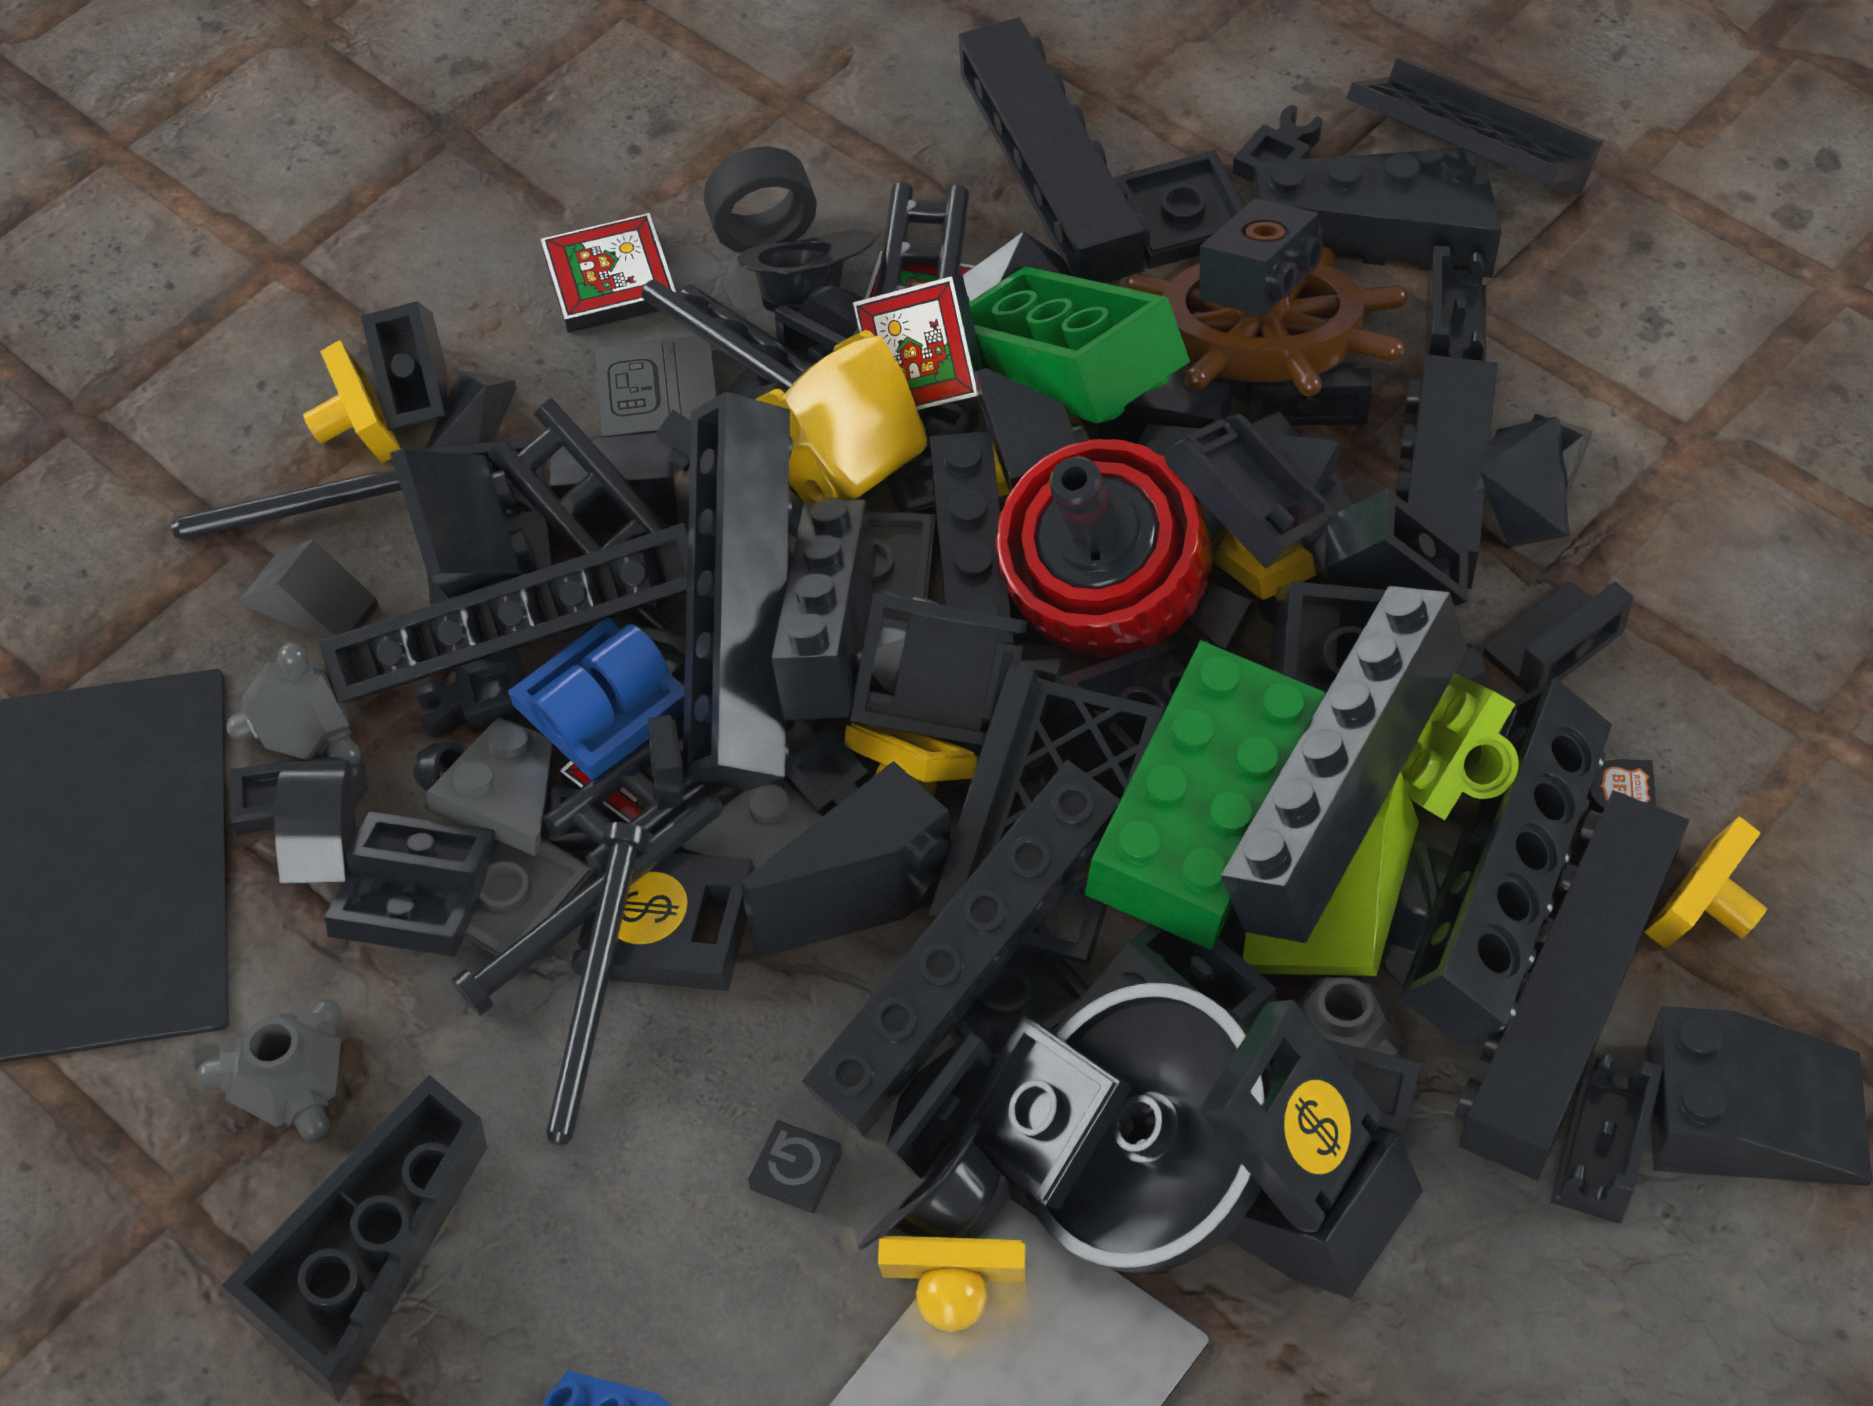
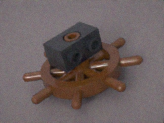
M1257 198L1249 202L1200 246L1199 264L1182 271L1171 281L1142 273H1133L1126 280V288L1168 297L1190 360L1187 364L1191 367L1185 373L1184 378L1186 385L1190 389L1201 390L1218 376L1247 382L1293 381L1300 393L1305 396H1314L1321 390L1322 381L1318 374L1338 366L1350 357L1353 352L1388 361H1396L1403 356L1405 346L1399 338L1363 329L1364 313L1402 307L1408 299L1407 291L1400 285L1360 290L1349 277L1331 267L1335 256L1330 248L1323 246L1322 238L1318 237L1319 213Z

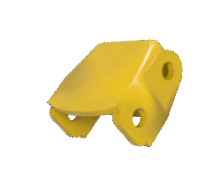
M867 330L861 331L837 344L831 354L822 358L805 371L786 393L780 389H774L755 399L790 409V436L793 441V449L789 460V485L795 490L803 503H815L831 498L843 501L857 499L922 453L927 446L928 439L925 428L919 417L903 371L882 336H874L873 333Z

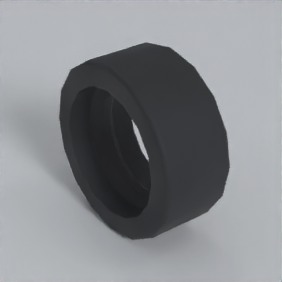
M764 146L748 148L733 154L714 168L704 188V204L712 227L720 243L733 252L742 253L749 248L768 243L795 242L807 232L816 217L817 199L801 160L788 150ZM769 187L790 189L785 199L767 211L751 215L731 213L734 205L751 192Z

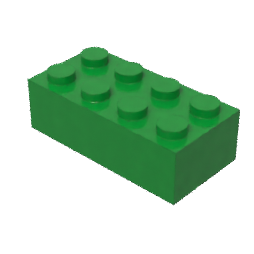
M1024 266L969 302L983 369L987 368L1062 402L1068 415L1093 423H1104L1117 418L1124 412L1125 405L1145 392H1150L1164 386L1170 380L1171 374L1190 362L1169 299L1165 296Z
M1200 640L1092 857L1085 895L1212 951L1233 905L1221 874L1326 693Z

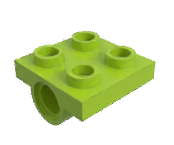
M1454 673L1401 770L1410 799L1443 820H1446L1462 792L1478 799H1490L1504 793L1516 778L1518 756L1510 741L1498 734L1516 704L1495 691Z

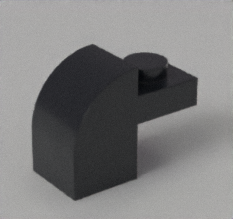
M323 757L311 761L283 763L276 787L274 810L275 844L280 883L345 881L349 874L346 852L357 834L354 809L367 790L365 764L350 765L349 760L338 757Z

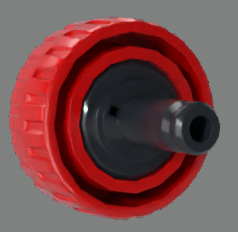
M1097 439L1063 447L1040 460L1020 478L1008 495L1005 506L1000 513L997 523L998 534L995 538V551L999 559L998 567L1004 583L1007 584L1008 593L1023 618L1028 621L1027 623L1035 632L1040 633L1047 642L1055 647H1062L1069 653L1079 656H1093V658L1122 656L1142 648H1150L1166 637L1171 636L1186 619L1190 618L1197 608L1200 598L1206 591L1208 574L1212 568L1210 549L1212 544L1202 506L1198 497L1168 467L1165 456L1159 455L1153 449L1141 444L1117 439Z

